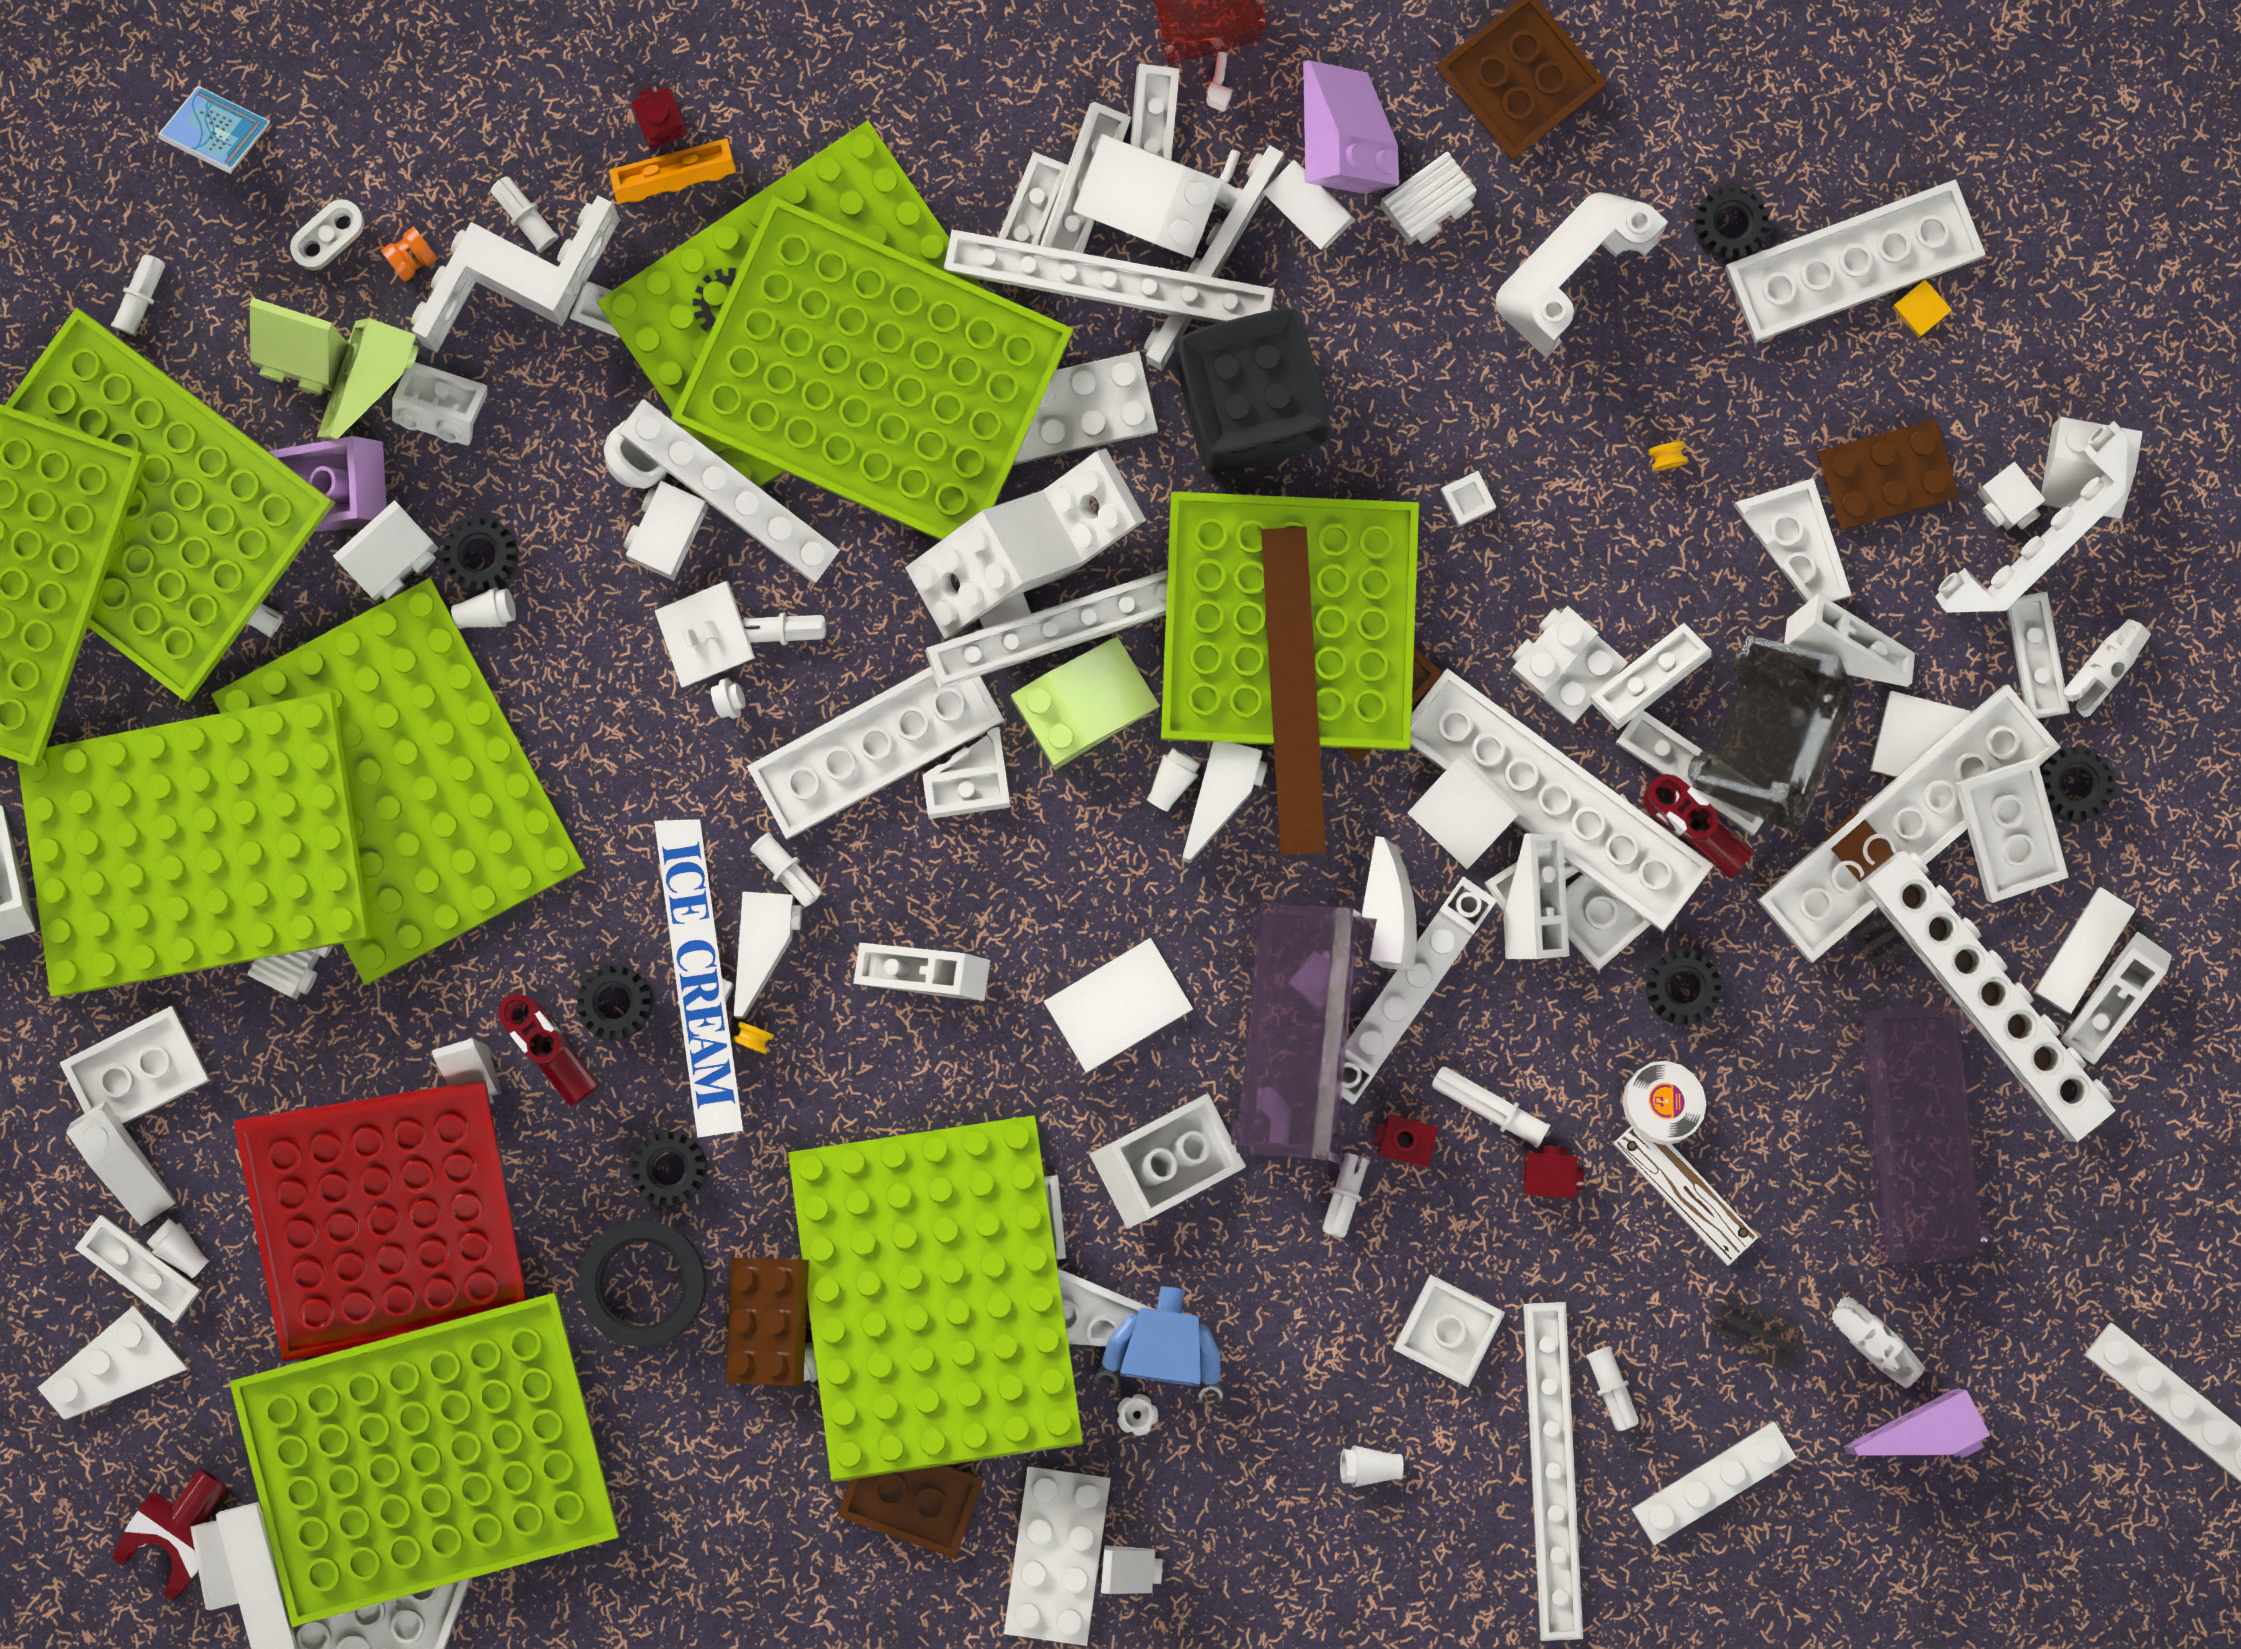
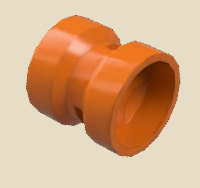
M414 226L403 233V239L398 243H389L380 250L404 283L415 276L418 268L429 266L438 260ZM409 248L415 255L414 259H412L406 249Z

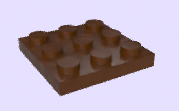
M1517 0L1435 65V70L1511 162L1598 95L1608 85L1539 0Z

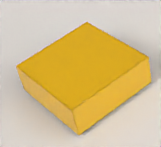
M1926 279L1892 307L1918 338L1923 336L1952 311Z

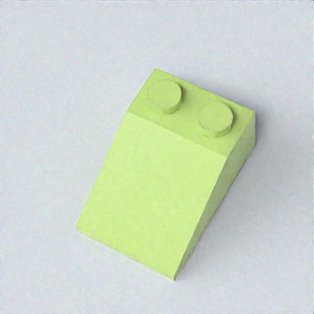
M252 298L250 303V360L257 368H260L259 375L277 382H283L284 376L298 380L299 388L318 395L322 394L323 389L332 391L348 345L334 325L328 321Z
M370 318L355 321L317 438L323 440L338 439L403 375L405 368H412L418 353V346L413 345L416 337L415 334Z
M1118 636L1055 668L1011 694L1012 702L1054 770L1160 707Z

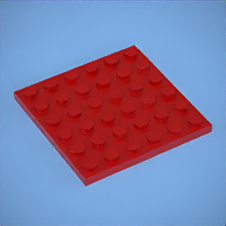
M486 1080L235 1121L234 1128L282 1361L331 1354L528 1300Z

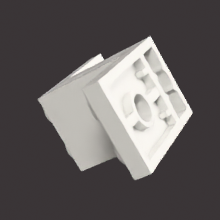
M597 195L593 204L587 203L584 206L577 220V225L580 228L573 241L567 239L558 254L557 261L561 262L559 267L471 222L466 231L461 229L454 238L450 249L454 254L446 267L440 266L431 282V288L434 290L427 303L422 301L417 306L411 319V323L414 324L413 333L423 346L437 353L475 282L563 326L579 296L584 281L588 280L620 221L612 202Z
M1105 448L1094 452L1044 490L982 510L905 568L944 639L962 631L1006 598L1070 575L1146 521ZM1091 495L1099 503L1098 515L1090 507ZM952 573L958 578L960 582V588L958 592L954 589L951 583Z

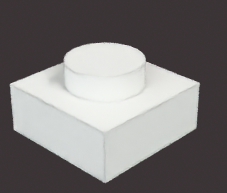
M1479 471L1455 481L1440 490L1458 528L1496 509V505Z

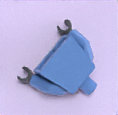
M1161 1286L1157 1310L1140 1308L1138 1315H1129L1122 1321L1108 1339L1102 1364L1098 1367L1094 1377L1095 1385L1098 1386L1102 1375H1109L1114 1380L1112 1390H1116L1121 1376L1195 1386L1198 1389L1200 1403H1203V1394L1207 1390L1217 1392L1218 1403L1223 1400V1388L1220 1381L1221 1353L1210 1329L1204 1324L1199 1323V1316L1182 1314L1184 1289Z

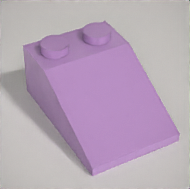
M1311 60L1304 61L1305 183L1356 193H1370L1399 186L1398 144L1369 74Z
M350 436L268 451L336 502L315 531L365 527L387 507L383 442Z
M1953 1389L1843 1447L1847 1454L1858 1456L1954 1455V1457L1960 1456L1963 1458L1983 1448L1981 1440L1990 1436L1967 1390Z

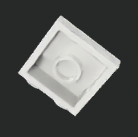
M1567 606L1561 613L1554 608L1542 621L1539 627L1544 633L1534 644L1527 639L1512 655V658L1517 663L1511 671L1573 725L1592 704L1590 696L1618 675L1628 662L1604 642L1594 628Z

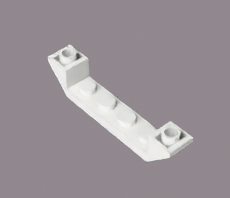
M2115 421L2108 427L2103 425L2090 436L2088 439L2089 445L2084 449L2091 460L2105 474L2101 478L2095 477L2089 481L2080 493L2082 497L2071 508L2067 506L2061 509L2051 520L2050 524L2052 526L2041 537L2035 536L2029 540L2021 550L2022 556L2011 567L2009 565L2002 567L1991 580L1992 585L1988 589L1966 568L1958 574H1950L1940 584L1938 588L1939 593L1935 596L1947 613L2006 611L2126 493L2127 434Z
M1464 876L1417 941L1414 972L1396 971L1324 1073L1320 1082L1351 1104H1355L1429 996L1497 901L1495 898Z

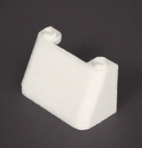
M1603 192L1590 195L1501 286L1496 297L1497 311L1545 358H1548L1561 344L1562 341L1559 336L1573 319V304L1559 289L1566 279L1600 244L1615 257L1628 250L1638 251L1645 257L1659 242L1668 221L1646 203Z

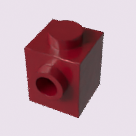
M660 86L647 88L637 94L638 99L630 101L650 149L687 135L669 86L663 89Z
M1389 1115L1386 1123L1378 1122L1373 1146L1380 1147L1378 1157L1427 1169L1438 1127Z
M1543 1146V1154L1526 1153L1522 1196L1574 1199L1576 1190L1583 1191L1584 1166H1578V1156H1568V1148Z

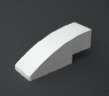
M1376 836L1361 916L1376 926L1370 960L1382 968L1414 972L1417 931L1413 892L1405 865L1397 847L1384 837Z

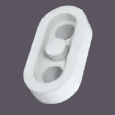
M335 200L329 203L293 236L290 250L295 261L307 270H319L328 265L362 233L364 218L361 211L354 203L348 200ZM340 217H349L351 223L348 228H337L336 223ZM310 244L320 245L318 255L310 257L306 254V249Z

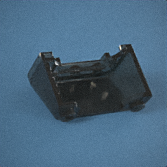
M1748 635L1743 648H1739L1733 658L1732 669L1734 672H1737L1740 687L1713 751L1705 749L1699 756L1695 755L1692 758L1688 769V778L1695 790L1780 828L1799 831L1806 819L1848 715L1852 701V685L1841 657Z

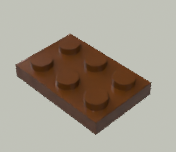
M1937 419L1834 446L1816 453L1839 531L1959 498Z
M731 1257L726 1383L804 1386L809 1260Z
M947 1465L851 1479L837 1516L956 1559L984 1479Z

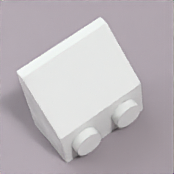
M2060 417L2053 424L2041 492L2046 501L2041 505L2060 509L2067 506L2071 508L2082 497L2080 493L2085 485L2095 477L2101 478L2105 474L2084 451L2089 445L2088 439L2104 424ZM2121 428L2127 434L2126 493L2103 515L2105 517L2122 518L2136 473L2143 431Z
M394 500L334 554L333 557L371 598L379 603L383 599L387 601L400 594L405 588L403 581L414 571L417 574L425 571L435 561L436 557L433 553L439 548Z

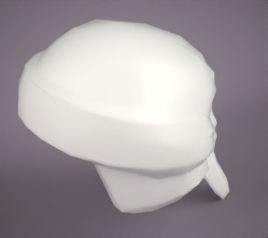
M624 420L607 436L604 445L607 469L619 483L627 487L649 488L659 484L668 472L617 433L626 421Z

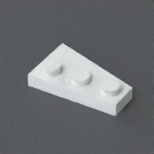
M1814 478L1734 503L1736 510L1805 603L1818 593L1832 602L1849 598L1852 595Z
M1058 1269L1069 1344L1106 1347L1111 1334L1127 1316L1138 1315L1140 1308L1153 1309Z
M132 1306L40 1385L38 1389L60 1416L67 1420L165 1378L186 1371L189 1368L139 1308Z

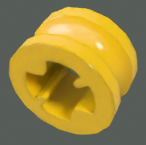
M1683 441L1671 442L1649 449V456H1653L1655 459V463L1652 464V470L1661 471L1687 464L1689 462L1688 457L1682 454L1685 443Z
M739 1021L740 1033L737 1036H733L732 1041L767 1054L766 1042L772 1040L774 1035Z

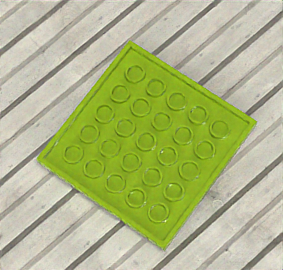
M1171 492L1161 740L1274 745L1261 529L1307 527L1320 747L1409 751L1411 745L1419 502Z

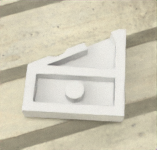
M999 727L992 728L987 732V736L969 748L965 746L953 754L948 762L938 764L922 775L929 819L1011 807Z

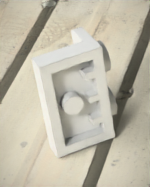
M414 362L411 369L406 368L392 398V421L409 430H420L438 436L446 442H457L468 446L472 440L474 422L487 396V385Z

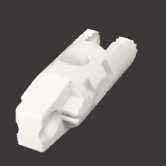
M2128 619L2117 631H2114L2104 640L2063 690V696L2069 702L2079 699L2076 710L2083 717L2090 716L2134 664L2139 655L2138 653L2151 636V633L2141 623Z
M1844 1297L1840 1299L1837 1304L1838 1308L1835 1309L1831 1318L1836 1327H1839V1330L1850 1339L1849 1342L1880 1371L1906 1389L1923 1374L1925 1367L1907 1344L1876 1315H1872L1864 1306L1858 1304V1301H1855L1854 1298Z

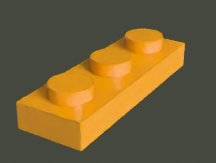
M726 138L610 169L609 172L617 204L625 202H639L647 196L666 191H680L688 185L707 180L717 181L726 175L736 173L729 142Z

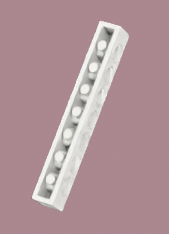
M1906 851L1896 852L1859 884L2065 1138L2071 1142L2080 1141L2116 1111L2109 1103L2113 1098L2111 1093L2098 1079L2092 1082L2083 1071L2086 1063L2072 1047L2066 1049L2056 1037L2060 1034L2057 1026L2045 1014L2040 1017L2030 1005L2034 999L2027 989L2019 982L2013 984L2004 973L2008 968L2002 958L1993 950L1989 952L1985 950L1978 941L1981 934L1976 926L1966 917L1961 920L1951 908L1955 905V902L1950 894L1941 885L1935 888L1925 876L1929 872L1925 863L1915 853L1908 855ZM1909 885L1915 886L1920 892V902L1913 909L1906 906L1902 898L1904 889ZM1936 917L1942 919L1947 928L1946 935L1940 941L1933 939L1929 933V924ZM1961 950L1968 951L1973 959L1972 967L1967 973L1960 972L1955 965L1956 955ZM1988 982L1995 984L1999 991L1998 1000L1991 1006L1987 1005L1981 996L1982 988ZM2016 1014L2022 1017L2025 1023V1030L2018 1038L2013 1037L2008 1031V1022ZM2041 1047H2045L2051 1054L2050 1065L2044 1070H2040L2034 1062V1055ZM2068 1079L2072 1080L2077 1086V1095L2069 1103L2064 1101L2060 1094L2062 1084Z

